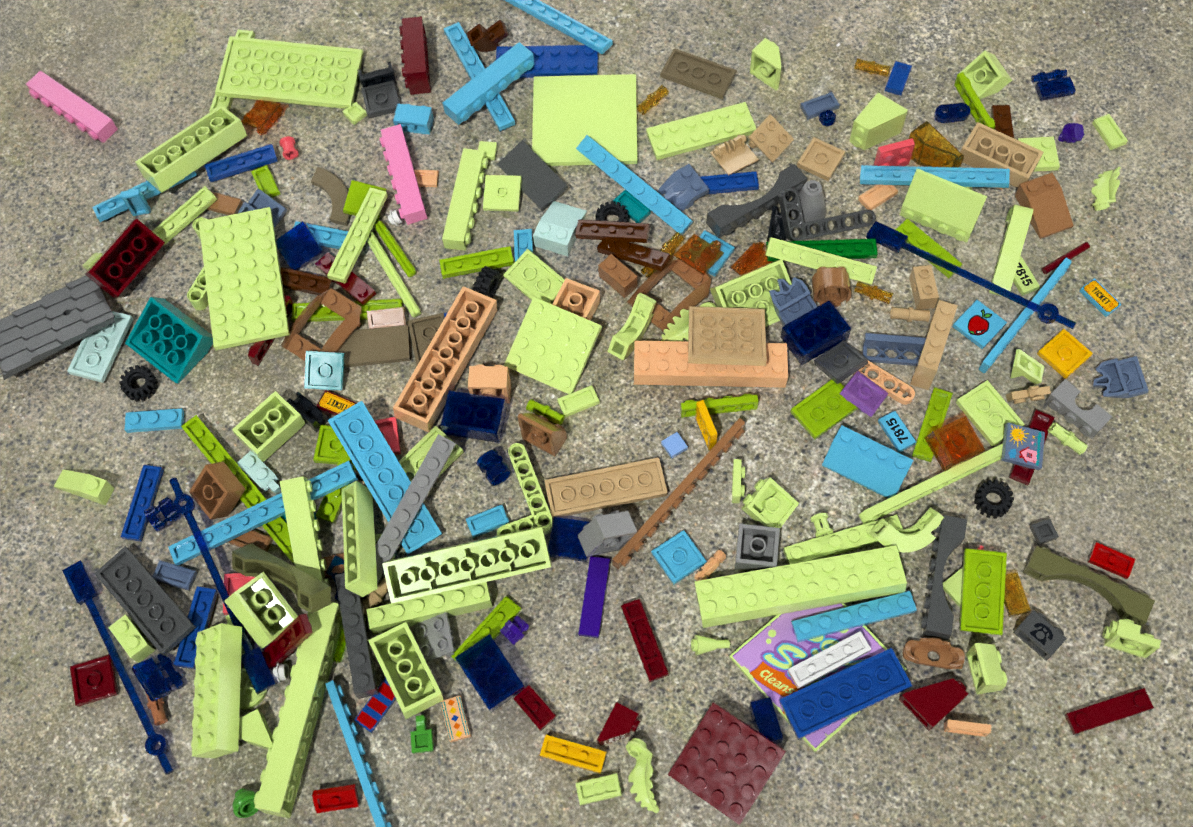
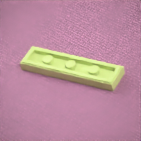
M204 186L152 232L166 244L218 199Z

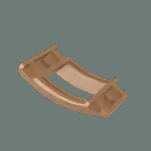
M685 257L668 262L663 271H655L627 301L633 308L639 293L648 296L647 293L671 271L695 290L684 298L671 313L656 302L652 312L654 315L651 323L662 332L664 329H669L667 327L668 323L675 325L673 317L681 318L680 311L682 309L689 310V306L695 307L709 296L712 279Z
M333 288L323 292L313 299L295 320L289 330L290 335L286 336L281 344L282 348L289 350L304 361L306 351L338 352L350 334L357 327H360L362 306ZM323 304L345 318V320L332 333L321 349L299 333L312 314Z

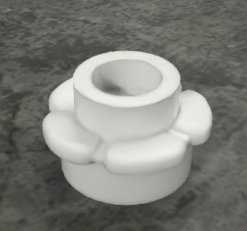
M397 209L394 211L390 210V215L387 216L391 225L395 224L398 227L403 222V219H401Z
M277 663V667L273 668L274 679H277L279 683L289 679L288 665Z

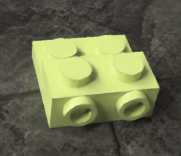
M772 478L760 479L754 486L756 491L752 495L748 494L742 501L745 504L742 510L754 521H759L766 527L781 528L799 503Z
M1119 619L1117 622L1112 620L1110 627L1106 626L1103 631V638H1105L1104 646L1142 658H1147L1160 648L1161 640L1155 639L1151 634H1140L1141 626L1134 624L1135 622L1129 619Z

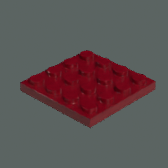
M713 702L668 775L740 825L786 753V750Z

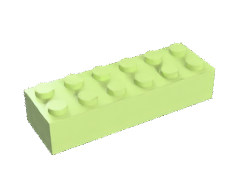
M221 105L135 161L143 177L162 193L241 141L247 134L241 120Z
M222 623L198 632L196 637L192 757L214 759L238 752L242 627Z

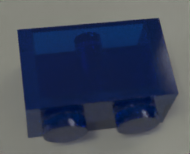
M771 697L750 702L749 710L755 730L774 743H781L783 735Z

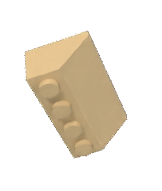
M977 122L961 149L958 161L974 168L1010 169L1009 184L1018 188L1019 184L1030 180L1044 152Z

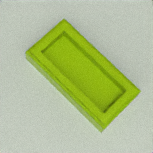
M267 165L251 171L258 189L265 192L271 198L281 195Z

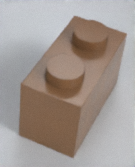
M612 254L598 265L599 277L622 297L626 298L638 287L637 275Z

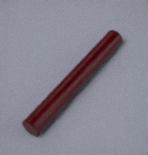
M1088 242L1081 244L1043 267L1042 272L1044 274L1051 272L1059 267L1066 257L1071 260L1089 249L1090 244Z

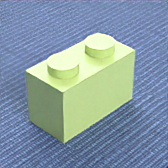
M126 614L108 627L130 658L137 663H140L155 651L136 623Z

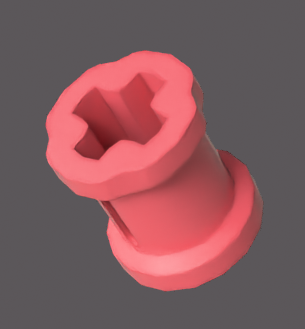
M291 136L280 139L279 144L283 148V158L286 160L296 158L298 150L295 149V139Z

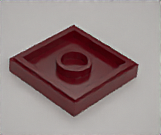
M111 655L70 666L76 706H83L119 695L113 657Z

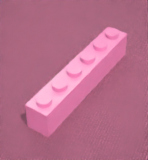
M39 71L26 83L30 90L29 94L34 99H40L46 107L50 106L59 116L62 114L69 123H75L82 132H88L92 139H98L104 143L118 130L111 118L42 71Z
M399 124L382 129V137L379 139L382 148L385 147L386 151H383L386 162L389 161L390 164L387 166L389 175H393L391 184L393 190H397V194L394 195L397 204L401 205V208L398 209L401 219L405 218L407 225L428 219L402 126Z

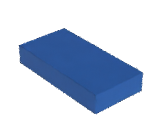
M895 61L885 91L901 96L912 65Z

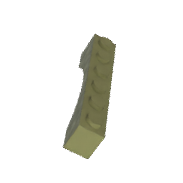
M251 543L232 551V566L235 571L244 576L256 577L264 572L270 580L277 581L291 589L296 595L298 606L311 614L331 604V586Z
M1036 546L1023 570L1024 574L1041 582L1068 580L1083 584L1104 597L1115 609L1120 619L1132 620L1135 622L1134 624L1140 626L1147 622L1155 602L1147 594L1135 592L1123 583L1111 581L1108 576L1096 574L1084 565L1070 562V559L1065 556L1051 553L1045 547Z

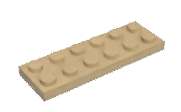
M659 457L544 480L552 519L668 495Z

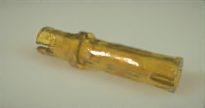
M675 232L668 242L662 244V248L659 251L673 255L675 249L684 241V237L681 235L678 238L680 233ZM648 267L641 269L643 275L647 274L646 278H649L656 271Z

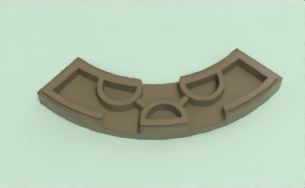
M317 167L311 183L329 194L332 201L330 221L347 226L350 215L343 213L348 195L345 186L334 174Z

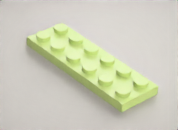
M746 102L646 128V133L656 160L723 143L729 139L733 140L739 134L749 136L756 130V126Z

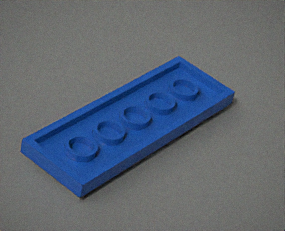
M586 45L525 46L533 53L534 65L519 78L598 75V52ZM497 46L496 60L513 46Z
M890 648L781 698L779 703L799 740L912 687V684L893 649Z

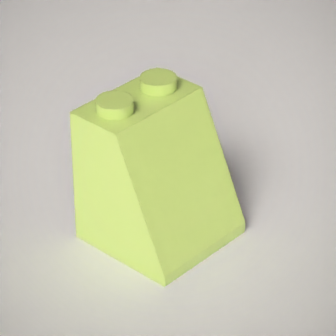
M877 93L854 120L849 142L855 147L866 150L900 134L903 130L908 110L882 94Z

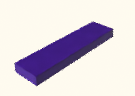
M590 556L578 632L579 636L599 638L610 559Z

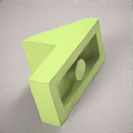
M1017 349L1010 378L1024 376L1034 384L1041 383L1044 366L1022 350Z

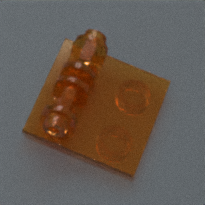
M257 101L250 112L244 115L241 121L242 125L257 128L256 131L260 135L266 134L270 127L273 126V123L282 115L283 109L280 107L282 104L272 101Z
M693 234L674 256L704 275L724 253L720 251L721 243L718 240L712 241L709 244Z
M762 242L753 243L730 268L739 275H743L773 261H767L766 251L763 249L765 246Z

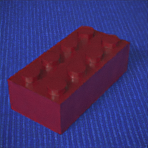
M422 16L402 18V26H399L400 36H403L400 40L401 50H404L401 53L402 64H404L402 75L405 78V86L409 88L411 95L431 93L427 36Z
M136 218L130 222L88 269L85 275L110 296L116 298L165 242Z

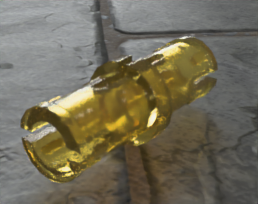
M857 58L854 69L869 72L871 75L878 74L888 77L891 66L878 64L876 61L870 62Z
M661 85L655 92L648 94L647 98L637 106L639 113L642 112V115H644L653 106L656 107L659 104L658 102L668 95L667 88Z
M860 281L857 282V287L854 289L855 293L868 296L871 300L874 298L890 304L891 299L889 298H892L893 293L878 289L876 285L873 287Z

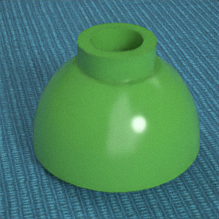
M243 788L235 793L232 806L236 817L247 818L258 811L254 804L255 791Z

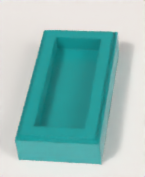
M624 190L613 200L615 205L617 202L620 203V207L624 205L628 211V217L636 223H641L651 214V210L627 190Z

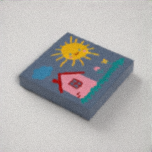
M1012 423L1005 424L1001 461L1035 470L1042 469L1045 432Z

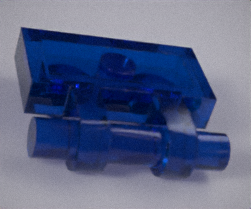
M1055 69L1048 73L1039 72L1037 75L1031 76L1032 82H1038L1035 89L1040 101L1075 94L1076 89L1071 77H1065L1067 76L1066 69Z
M161 653L157 655L159 663L156 664L152 658L133 665L131 669L152 702L171 694V685L174 684L177 689H181L185 685L181 680V674L176 672L172 666L173 662L170 657L164 656ZM165 670L169 677L164 678L161 671Z

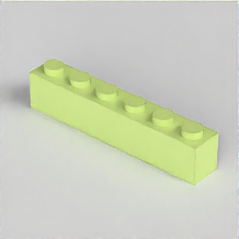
M463 148L442 237L444 248L466 251L467 244H470V229L474 228L473 216L478 210L477 198L481 197L480 185L484 183L485 178L483 171L488 166V158H485V153L482 150Z
M304 476L280 481L295 567L330 586L329 579L325 578L324 572L327 570L326 561L321 556L323 543L321 539H318L317 531H320L319 522L314 517L316 505L310 496V492L313 491L311 481Z
M354 481L342 489L345 588L364 597L378 589L373 496L368 487L358 481Z
M484 582L366 610L369 628L376 635L384 633L404 622L410 627L447 612L449 618L491 608L493 605L488 584Z

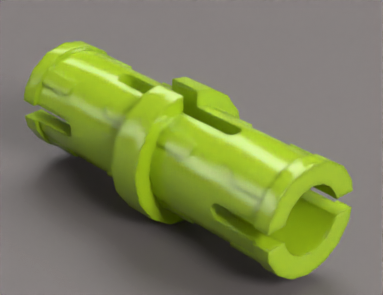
M530 399L526 406V410L542 415L554 424L561 425L565 419V415L533 399Z

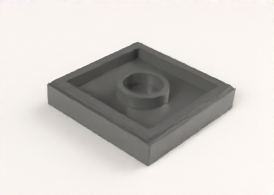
M394 80L361 88L368 119L396 112L397 104H400Z
M843 340L815 359L814 363L836 384H839L867 365L868 361L862 354Z

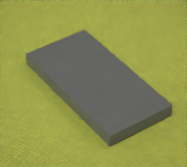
M523 140L497 163L507 175L521 176V190L542 212L568 188L561 178Z

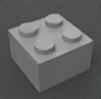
M617 510L607 515L600 513L593 516L592 521L583 527L578 538L586 557L619 551L637 533V530L629 512Z
M739 524L735 570L756 571L777 567L780 528Z

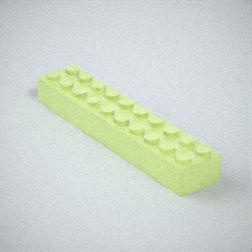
M897 545L694 581L703 628L903 593L907 585Z
M331 602L330 605L312 614L308 612V620L311 623L313 633L297 648L296 656L298 658L296 665L292 666L290 673L292 679L290 685H287L284 696L286 700L284 706H281L279 710L280 721L278 727H275L272 738L274 742L272 748H269L266 760L268 763L266 769H263L260 782L262 783L260 790L256 792L254 797L255 808L266 814L285 818L291 817L324 698L325 683L329 680L343 629L341 610L338 603Z

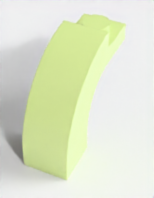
M642 293L637 295L626 323L612 337L607 352L625 360L634 351L635 341H641L654 315L652 312L656 300Z
M930 507L920 520L908 529H896L882 518L869 534L885 547L897 545L898 552H913L929 545L936 538L931 532L939 527L944 517Z

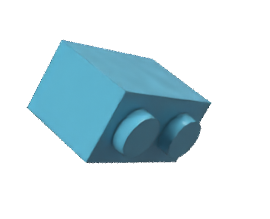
M397 104L393 122L394 125L401 124L403 132L430 135L434 116L431 107Z

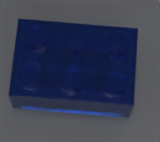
M829 300L783 326L780 337L784 343H787V347L802 366L827 352L843 340H848L851 328Z
M449 390L440 424L441 429L446 435L500 443L507 412L506 401L502 398Z
M490 634L455 657L490 713L515 697L525 688Z

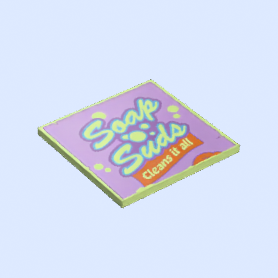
M844 603L776 615L729 656L733 663L789 725L790 723L779 703V699L888 650L865 625L797 643L791 624L792 621L845 608L847 606ZM861 631L871 648L870 652L797 689L788 673L789 668ZM861 711L802 739L816 752Z

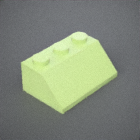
M264 572L239 588L224 601L261 649L275 640L298 617Z

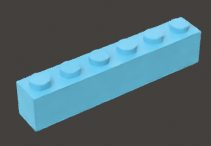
M518 42L442 102L445 114L458 125L466 121L474 112L480 110L484 104L494 99L499 92L505 90L509 84L519 79L524 72L533 67V53Z

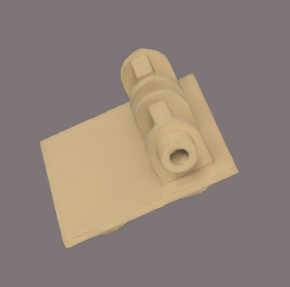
M771 114L748 137L750 139L749 146L751 148L758 147L772 163L794 140Z
M739 134L733 140L729 139L728 142L725 141L723 144L715 146V149L710 152L728 176L759 161L757 156L746 145L745 141L747 139L745 135Z

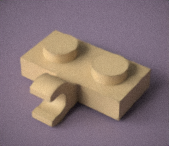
M1030 386L1027 390L1006 394L1007 402L1014 401V404L1025 403L1026 399L1031 401L1044 400L1045 396L1051 394L1050 386Z

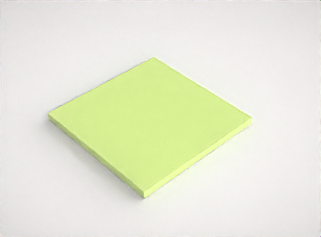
M636 74L534 77L532 150L548 166L595 165L576 149L586 135H588L622 164H637Z

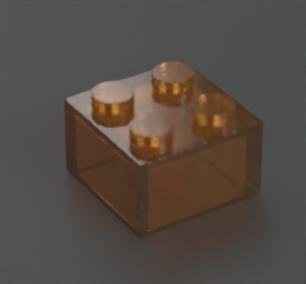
M966 416L931 432L925 438L943 471L949 470L985 451Z

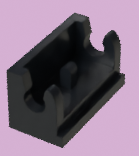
M387 62L388 68L362 74L361 69H359L358 74L362 88L393 80L396 83L391 62Z
M778 206L772 207L767 242H769L770 237L786 241L782 215L778 212Z
M297 392L296 400L293 401L289 398L287 402L302 416L305 423L317 433L320 430V426L325 425L330 418L300 392Z

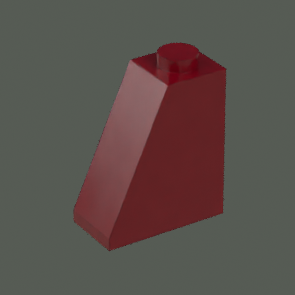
M951 678L905 692L899 700L930 731L968 695V692L963 683Z

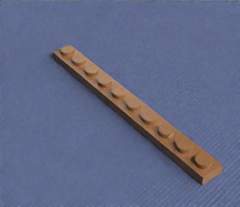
M739 418L612 559L614 567L618 570L621 566L625 567L632 559L630 556L635 551L639 552L643 548L645 539L647 537L651 538L657 532L658 528L656 527L661 522L665 523L668 520L671 510L673 508L677 509L682 504V498L686 494L690 495L693 492L696 482L698 480L702 481L708 474L707 470L711 466L715 467L718 464L722 453H727L732 448V442L735 439L739 440L743 436L746 422Z

